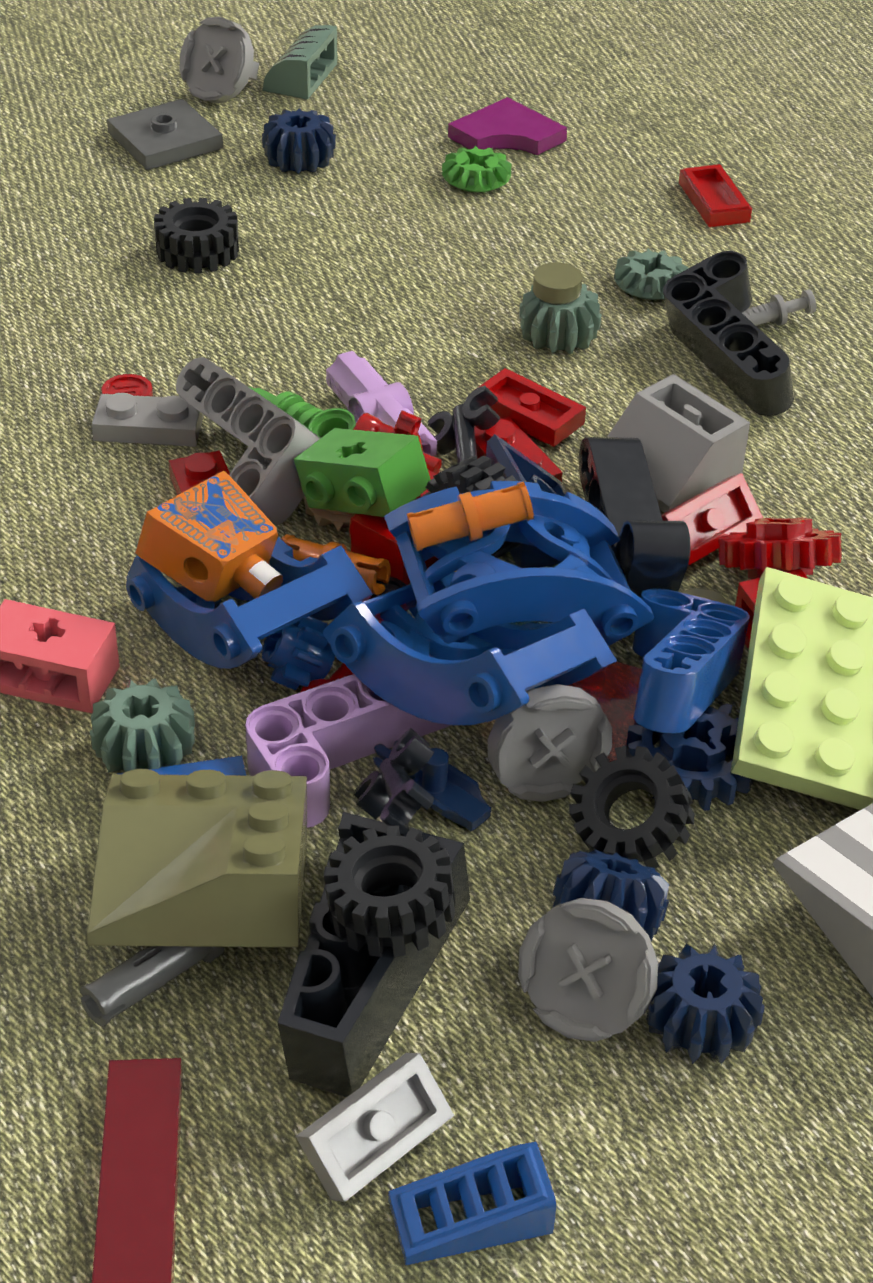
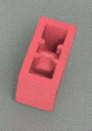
M4 599L0 605V693L92 714L93 704L100 701L120 667L115 623Z

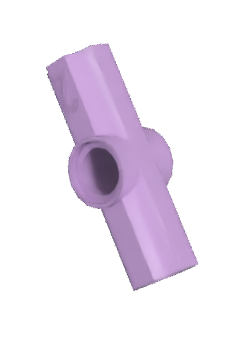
M354 351L337 355L335 362L326 369L327 385L343 402L347 410L353 414L356 423L361 415L369 413L379 418L383 423L395 427L401 410L414 415L412 401L406 388L400 382L387 384L365 358L358 357ZM421 423L418 432L423 452L434 457L437 452V440Z

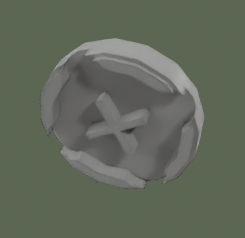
M220 16L210 17L199 22L202 25L196 31L191 30L186 36L180 52L179 70L182 80L187 82L190 88L188 90L193 96L211 103H221L237 96L248 83V80H257L259 63L253 61L254 49L250 36L240 24Z
M556 684L536 689L532 688L526 691L529 696V702L526 705L495 720L487 739L488 761L500 782L508 788L510 793L520 799L545 802L570 795L573 783L577 784L583 780L579 773L585 765L594 773L600 768L595 757L603 752L608 757L612 748V726L597 700L579 687Z
M579 898L553 907L530 926L519 949L518 977L523 992L526 993L528 991L530 1000L536 1006L533 1010L542 1022L567 1038L595 1042L610 1038L614 1034L622 1033L646 1013L657 990L658 961L649 935L631 914L608 901Z

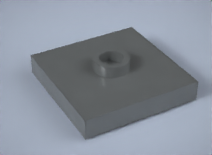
M183 99L107 119L108 133L146 170L223 148L222 134Z

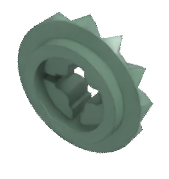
M649 248L643 253L629 251L627 257L617 260L614 280L622 290L643 299L659 300L664 299L663 287L666 282L688 269V267L682 264L680 257L667 256L665 250L659 253L652 252Z

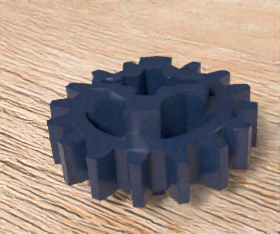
M726 703L718 709L709 706L688 730L680 733L657 732L644 728L638 723L629 725L626 747L630 754L635 756L636 747L641 746L648 748L652 757L657 752L666 757L669 764L673 765L677 770L692 800H697L703 811L710 810L712 798L717 797L721 802L729 806L734 803L736 791L748 794L751 790L753 779L731 773L739 718H731L732 705ZM660 740V746L655 748L654 745ZM731 755L732 760L727 763L725 761L726 756Z

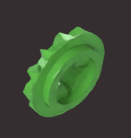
M476 146L469 150L458 148L457 153L446 155L445 162L442 163V176L449 184L461 190L487 192L505 185L510 180L512 164L507 161L505 154L494 153L492 148L485 150L478 149Z

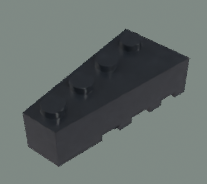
M343 812L338 827L340 839L336 851L344 853L343 842L350 837L355 838L359 843L364 842L363 831L375 828L377 837L387 836V825L381 821ZM422 832L423 841L431 836V834ZM432 835L439 840L440 850L446 848L450 857L456 905H454L455 916L452 923L445 921L446 932L440 939L428 933L429 947L418 951L413 942L405 944V956L394 957L392 946L384 947L382 957L369 956L367 943L357 952L348 946L347 937L340 940L335 933L334 924H331L324 887L320 903L314 904L309 920L310 935L305 950L299 952L278 1019V1028L290 1080L344 1097H348L361 1087L470 901L464 843ZM329 859L326 867H330ZM387 885L369 894L381 897L394 896L412 887L406 885Z

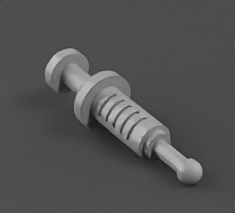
M810 289L802 291L801 298L786 302L780 294H775L771 296L769 303L750 307L742 312V314L755 326L775 321L780 326L787 323L788 313L803 309L807 314L814 313L816 311V300Z

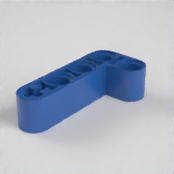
M647 589L642 592L641 599L651 608L654 619L637 629L634 635L632 649L636 654L644 657L633 718L642 727L653 731L680 733L688 730L739 674L750 615L747 611L729 604L673 590Z

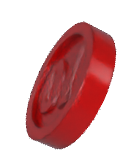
M136 374L114 376L108 379L101 389L102 394L128 393L133 396L153 397L151 382L147 378Z

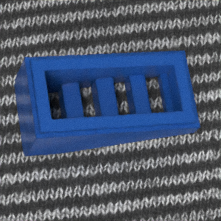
M536 1141L491 1153L388 1191V1201L406 1265L553 1234L556 1199ZM522 1187L525 1198L514 1201L511 1189ZM492 1193L496 1208L484 1212L480 1196ZM461 1200L466 1219L454 1223L449 1202ZM431 1206L437 1230L424 1234L418 1209Z

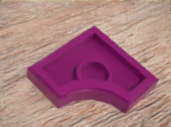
M506 97L448 123V138L468 149H473L475 146L483 150L487 148L514 149L539 155L567 141V127Z

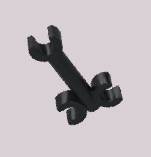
M486 386L478 387L468 395L464 404L455 406L452 411L453 416L447 411H441L428 420V426L437 433L434 438L437 440V451L441 455L448 454L456 448L457 463L469 457L477 456L474 426L480 430H486L493 427L500 420V416L490 407L498 402V398Z
M409 728L397 741L389 758L381 762L379 771L369 774L353 792V795L358 799L356 804L375 820L380 816L381 821L387 826H399L400 836H405L410 829L408 824L413 815L421 807L428 810L434 802V797L408 777L422 769L434 754V751L429 748L430 743L412 728Z

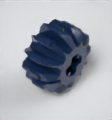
M300 108L292 112L282 110L281 115L274 114L269 116L268 123L264 125L262 148L265 150V156L268 158L269 165L280 167L281 172L291 170L296 171L298 175L301 171L314 173L317 167L324 168L329 166V160L334 157L336 135L333 134V125L330 124L329 117L318 115L315 110L308 112L302 111Z
M597 850L589 853L579 851L570 854L569 859L564 861L561 874H557L552 893L555 896L553 907L579 898L608 901L631 914L649 935L652 942L654 935L657 934L658 928L661 925V921H664L669 903L667 899L669 883L660 876L655 868L641 865L638 859L629 860L619 856L617 853L610 855Z
M686 943L678 958L669 955L662 956L658 964L657 990L647 1009L646 1021L649 1025L650 1033L663 1035L662 1042L664 1043L666 1053L683 1047L688 1050L692 1065L702 1053H709L722 1065L726 1057L730 1055L731 1049L740 1052L746 1051L747 1046L752 1042L757 1026H760L762 1023L765 1006L762 1004L763 997L760 996L759 974L744 971L745 966L743 965L742 955L728 959L719 957L715 943L706 954H699Z

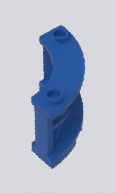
M491 481L490 489L471 491L470 493L472 497L515 486L522 481ZM524 482L532 503L534 519L529 521L523 520L483 531V538L470 541L469 537L465 536L429 546L420 551H416L406 514L411 512L417 513L457 502L459 495L457 486L425 495L384 515L390 533L396 538L417 601L416 607L419 616L444 643L449 644L474 632L506 623L522 621L554 623L585 608L603 639L610 646L654 619L651 608L630 590L611 548L613 544L620 541L614 525L592 504L572 493L566 492L563 497L541 491L538 483ZM504 541L520 542L536 546L539 550L561 563L555 567L520 568L491 554L496 552L504 544ZM434 556L439 559L427 569L426 560ZM456 571L450 587L435 592L433 584Z
M279 537L273 549L269 565L283 576L281 586L256 599L242 587H239L228 594L231 597L249 601L239 607L233 599H229L221 604V599L216 602L205 601L184 586L174 587L161 571L139 556L134 558L126 577L127 593L131 602L139 611L147 610L167 635L193 657L210 666L225 669L241 666L258 656L263 649L259 640L308 616L320 621L335 619L350 604L367 601L373 595L342 546L322 554L319 558L309 557L298 561L293 559V548Z
M455 572L433 584L435 592L450 587ZM411 584L364 602L359 601L350 604L323 630V635L332 647L336 658L344 663L364 685L379 697L417 718L447 725H475L495 720L526 705L529 702V696L526 691L532 688L536 689L556 684L570 685L604 670L617 661L585 608L554 623H526L521 626L506 623L474 632L449 644L444 643L419 616L416 607L417 601ZM409 609V611L412 613V615L414 616V618H413L408 612H406L405 610Z

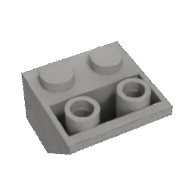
M672 374L636 393L607 437L639 438L641 440L659 509L666 513L726 478L742 473L750 422Z

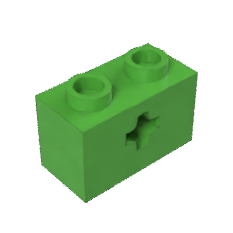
M334 428L293 459L309 508L384 517V515L402 505L415 500L427 490L425 487L428 481L431 480L419 437L416 435Z

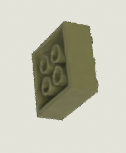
M134 769L123 774H111L102 807L87 929L88 946L298 947L307 853V776H291L286 772L278 770L263 771L255 776L224 775L216 770H198L189 775H159L157 772L149 769Z

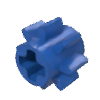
M308 616L266 637L262 649V659L268 662L269 667L274 668L271 676L272 681L297 690L299 685L308 687L310 681L324 679L327 676L335 659L332 647L323 635V630L327 627V623Z

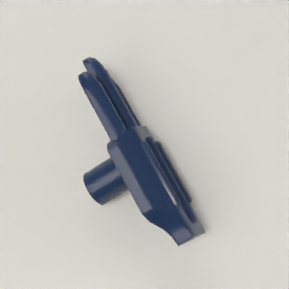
M377 744L374 747L375 753L380 757H373V762L378 769L381 762L389 758L392 751L383 744ZM431 748L434 754L424 765L423 771L419 770L416 774L408 776L409 779L414 780L434 797L433 805L430 808L470 831L475 830L491 816V807L483 799L478 782L449 764V755L445 750Z

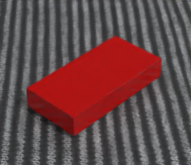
M720 164L680 169L679 184L708 227L750 223L751 206Z

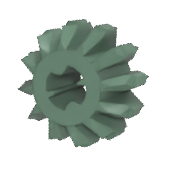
M582 284L579 298L567 304H550L540 300L533 293V285L530 292L523 294V301L520 303L519 318L521 319L520 328L522 329L523 339L533 341V346L536 349L546 347L551 350L552 354L557 350H564L572 354L575 347L580 349L589 348L591 340L597 338L598 330L601 327L602 314H600L598 294L587 291L586 284Z
M153 678L146 685H136L129 679L126 689L107 688L104 701L93 704V713L91 714L92 730H90L91 746L96 752V757L102 758L108 773L123 769L127 772L134 769H159L160 767L180 765L183 756L192 754V746L195 743L194 711L190 706V700L183 699L180 695L177 685L161 688L156 678Z

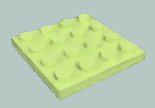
M766 567L758 584L731 773L859 810L873 803V597Z

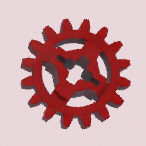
M811 518L755 519V522L746 523L747 532H731L730 535H720V538H718L719 565H725L726 568L740 567V570H748V579L750 580L760 578L766 567L783 572L801 568L805 575H813V568L815 566H832V563H841L842 560L841 533L834 532V530L818 531L816 528L812 529Z

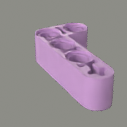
M352 674L262 705L253 710L247 717L245 724L248 771L250 776H255L260 772L268 770L283 771L291 776H307V828L313 827L324 821L329 814L330 769L374 754V747L377 744H383L387 748L394 747V742L399 740L409 728H412L420 736H424L451 725L417 718L396 708L379 697Z

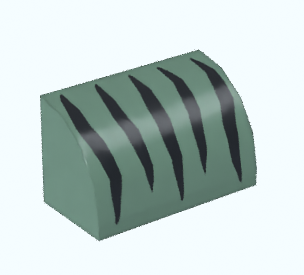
M315 25L303 31L266 74L262 91L309 99L337 65V26Z

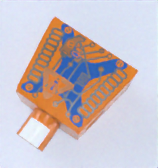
M225 471L147 511L135 554L205 601L216 602L239 587H242L256 599L279 588L283 582V576L269 565L278 538L276 526Z

